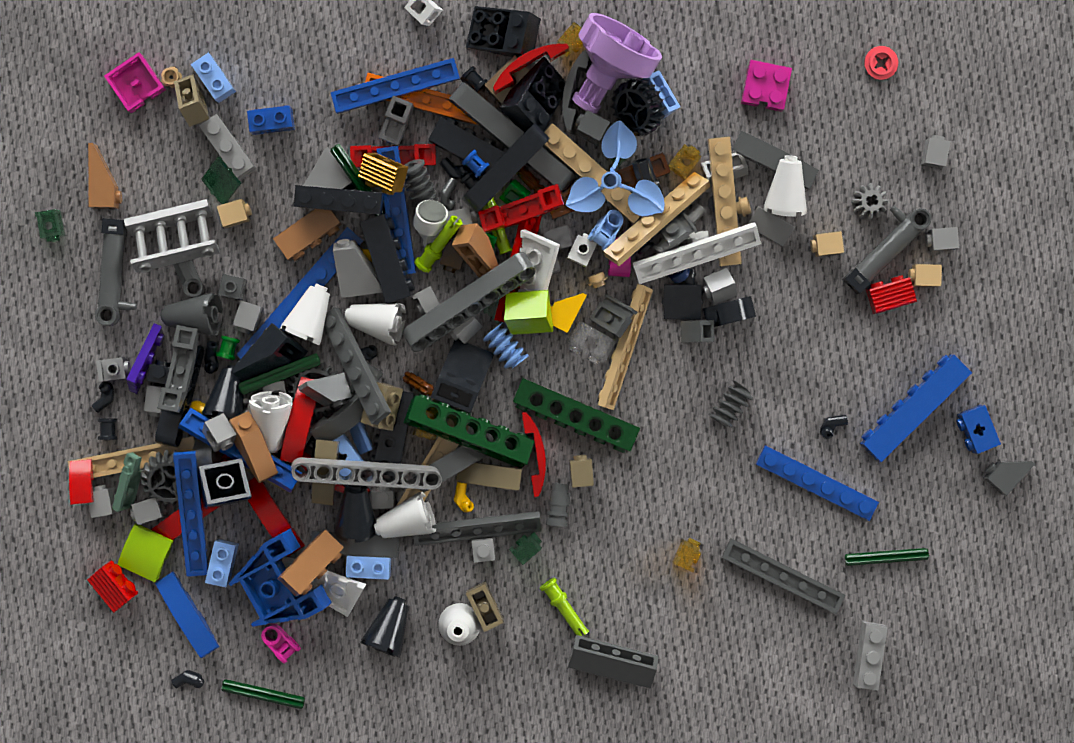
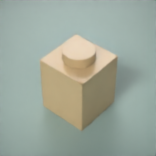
M242 199L217 206L224 228L250 221L249 216L252 215L249 203L245 204Z
M842 232L814 235L813 240H810L811 252H815L816 257L844 253Z
M912 265V269H909L908 278H911L912 286L940 287L942 265Z

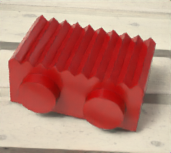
M903 275L890 278L892 283L884 285L883 281L870 284L871 289L866 290L872 313L877 314L917 302L911 278L904 279Z
M112 560L87 579L113 613L138 594L133 582L129 581L122 574L121 567L114 564Z

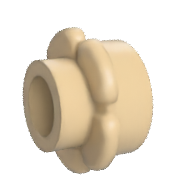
M169 67L162 71L161 81L166 87L175 88L174 81L182 79V74L178 72L177 68Z
M738 197L739 201L736 202L738 215L742 214L745 217L747 214L752 213L748 198Z
M604 271L596 273V275L588 277L590 282L588 285H593L594 288L601 287L606 284L605 280L608 277H605Z

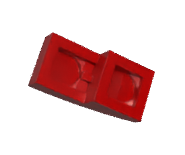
M92 459L70 461L69 463L70 505L94 502Z

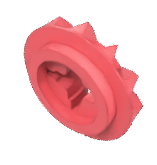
M877 46L871 49L865 56L864 67L867 74L874 79L885 80L893 76L897 71L898 57L889 47ZM877 58L880 60L888 58L884 64V69L883 67L874 68L878 63Z

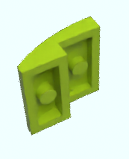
M135 523L126 540L117 565L156 582L159 579L164 562L168 559L174 541Z

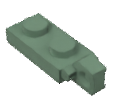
M133 452L126 454L123 462L125 466H123L119 477V484L112 507L117 512L132 508L131 505L135 502L142 470L140 469L142 457Z

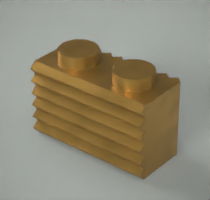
M365 153L358 177L365 180L367 186L382 188V192L385 194L394 195L395 192H402L408 166L388 159L378 153Z

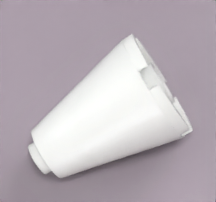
M787 155L784 159H780L764 204V211L767 212L769 208L772 209L771 214L781 216H796V212H802L801 216L806 214L807 206L802 162L797 160L798 157Z
M317 283L315 287L310 286L284 320L280 329L320 345L330 294L326 292L328 288Z
M401 303L353 304L350 308L346 309L344 318L349 326L387 344L396 346L395 341L399 342L403 334L405 320L402 321V313H406V308Z
M272 391L259 392L252 395L251 400H249L252 417L260 428L270 453H276L282 448L293 405L292 397L283 392H279V395H272Z
M419 492L378 517L377 523H374L377 535H381L382 538L435 533L436 529L432 528V525L436 524L429 501L424 502L423 497H426L423 492Z
M456 603L448 606L441 613L438 626L440 634L447 642L461 646L469 644L478 636L481 624L470 605Z

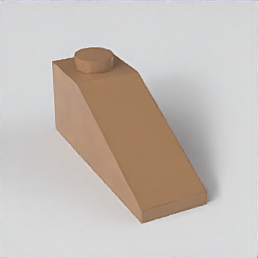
M88 143L89 207L92 209H119V204L122 203V192L119 191L98 146L94 143Z
M478 223L460 226L452 246L480 278L498 266L491 242Z
M247 411L230 419L229 423L237 434L234 444L258 483L277 475L278 471L263 435L250 412Z

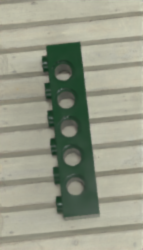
M522 378L513 400L516 403L515 407L525 412H527L528 408L536 411L535 416L544 420H547V417L555 419L554 424L565 429L567 425L574 427V432L584 437L587 433L595 436L594 441L603 445L607 441L614 444L613 449L625 453L626 450L631 452L640 428L524 378ZM533 394H540L543 401L541 405L533 406L531 404L530 398ZM554 402H559L562 406V411L556 415L550 412V405ZM574 410L579 411L582 416L581 420L577 423L571 422L569 418L570 413ZM592 419H598L601 422L599 430L592 431L589 428V423ZM613 427H617L620 430V436L617 439L609 437V430Z
M416 395L411 400L403 422L404 424L519 468H523L528 464L534 440L529 439L528 435L513 433L509 431L508 427L502 425H492L485 418H474L470 416L469 412L464 410L456 411L451 409L450 405L442 402H433L430 397L425 395ZM426 411H431L434 414V419H429ZM446 418L453 420L454 427L447 425ZM466 426L472 427L473 435L466 431ZM486 433L492 435L493 442H489L486 439ZM505 441L511 442L512 450L506 447Z

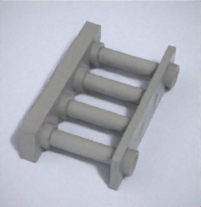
M208 200L196 201L124 219L126 229L131 236L135 235L139 258L130 260L137 273H146L151 271V269L201 257L207 258L220 253L215 240L209 239L206 219L214 215ZM197 220L201 243L189 245L185 224ZM177 225L180 248L168 251L165 228ZM156 230L160 253L147 256L144 234Z

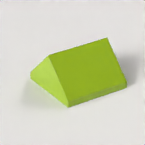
M549 290L509 292L506 294L504 321L512 335L553 332Z

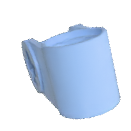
M617 210L608 211L597 221L587 239L596 242L602 247L601 250L604 251L615 241L616 235L624 221L622 214Z

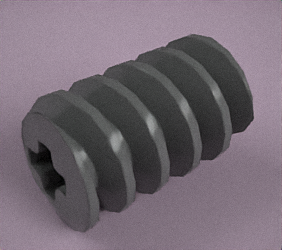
M423 159L413 160L405 164V166H408L406 175L408 178L405 179L404 184H411L406 190L408 192L414 191L409 196L410 199H417V201L412 203L413 207H417L420 202L425 200L437 201L439 199L435 197L437 194L433 189V183L429 182L431 177L429 174H426L428 169L424 166L425 161Z
M734 380L733 383L736 387H728L731 394H723L726 401H718L721 408H713L716 415L708 414L721 425L731 428L733 425L730 420L738 421L735 413L743 414L740 406H749L745 399L753 400L750 392Z

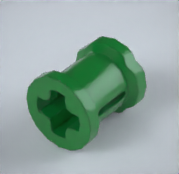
M221 335L222 343L216 356L234 360L236 345L240 343V340Z

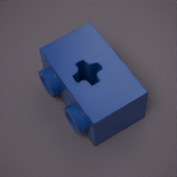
M290 105L247 111L249 131L252 135L295 130L293 110Z
M978 405L957 414L959 419L956 420L959 430L961 432L964 431L967 439H964L968 451L972 450V453L979 454L1001 445L985 405ZM976 426L981 428V430L978 431V434L973 433V430L976 429Z

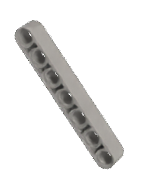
M302 457L295 459L291 465L293 478L300 482L427 490L437 489L442 483L439 470L434 466ZM300 465L307 467V471L303 474L295 471ZM320 467H327L329 472L325 475H320L317 473V470ZM348 468L351 472L348 476H341L339 474L340 470ZM364 470H371L372 475L370 477L364 478L361 476ZM386 471L394 473L390 479H385L382 476ZM407 473H415L414 479L409 481L404 479ZM429 474L437 475L433 482L426 480Z

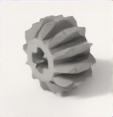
M869 183L867 188L864 185L860 186V192H854V196L859 199L851 201L853 204H858L853 209L854 212L861 209L859 217L862 218L867 213L868 220H871L873 215L876 218L880 217V211L885 212L887 210L882 204L889 203V200L882 198L887 194L886 191L879 193L881 186L878 185L873 189L872 183ZM872 197L874 199L872 202H875V204L868 206L866 199Z

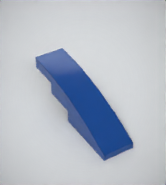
M171 572L157 581L155 584L199 657L203 658L220 647L205 618L197 610L192 598L183 588L177 575Z

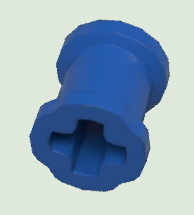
M473 150L462 161L464 166L467 165L475 173L476 178L480 177L490 166L488 162L485 163L477 155L476 150Z

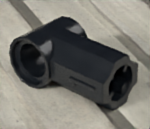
M650 158L635 160L632 163L637 183L640 180H650L662 192L660 183L655 177Z

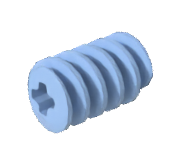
M500 324L490 331L483 341L491 340L488 347H496L493 354H502L499 361L507 360L504 368L512 367L513 369L529 355L521 356L523 347L516 349L518 341L510 342L513 335H505L508 328L500 329Z

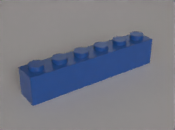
M944 355L937 362L939 366L934 371L929 370L922 376L924 381L919 386L913 385L907 391L908 396L903 401L901 399L898 400L891 407L893 411L888 416L884 414L876 422L878 426L873 431L869 429L862 435L863 441L860 444L878 462H882L972 374L955 355Z

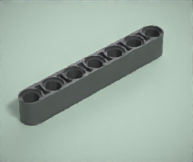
M464 82L459 85L449 98L457 108L507 149L525 133ZM541 148L526 163L529 168L551 186L558 184L561 193L575 178V175L544 148Z
M519 252L408 325L403 330V335L411 350L414 352L424 350L532 278L536 269L526 253Z

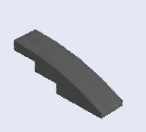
M740 131L732 148V151L776 173L780 159L790 155L743 131ZM797 158V160L802 162L804 188L810 189L819 170Z
M312 531L311 542L322 531ZM328 532L344 547L340 551L342 555L398 558L399 537L382 538L381 535L375 534L368 541L355 543V539H348V542L343 541L334 532Z

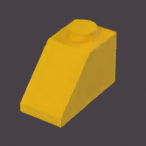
M582 293L554 302L553 306H551L553 327L568 333L587 295Z

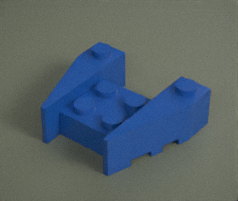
M291 528L265 542L241 571L228 583L231 586L240 581L260 618L251 623L252 627L274 622L281 623L295 619H306L322 611L332 603L322 584L308 591L305 595L295 596L277 579L286 570L281 558L301 547Z

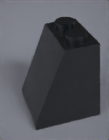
M242 458L199 466L200 494L204 509L251 499Z

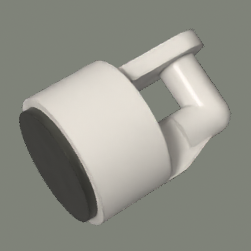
M425 200L416 207L413 225L422 237L424 247L432 243L446 225L448 211L438 201Z

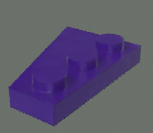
M155 323L126 379L129 391L138 394L149 365L154 361L157 346H161L165 337L162 326Z

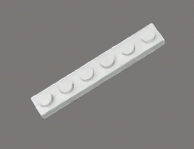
M754 222L633 262L639 284L760 245L758 229Z

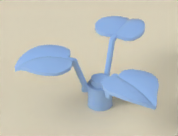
M622 121L615 122L606 131L601 144L605 157H616L610 172L603 174L600 187L594 178L582 177L578 179L571 187L566 206L579 212L596 211L605 202V196L601 190L604 188L615 189L620 187L633 192L628 197V205L633 213L639 216L662 213L665 207L664 197L660 188L654 182L640 180L634 189L622 184L621 176L615 172L620 158L627 159L631 157L637 148V140L633 132Z

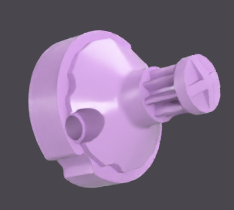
M591 13L578 35L592 61V65L586 73L587 78L579 92L574 93L572 100L583 110H588L595 114L598 113L601 108V101L607 91L613 88L618 79L651 77L662 58L660 51L653 47L650 41L621 22L602 14Z

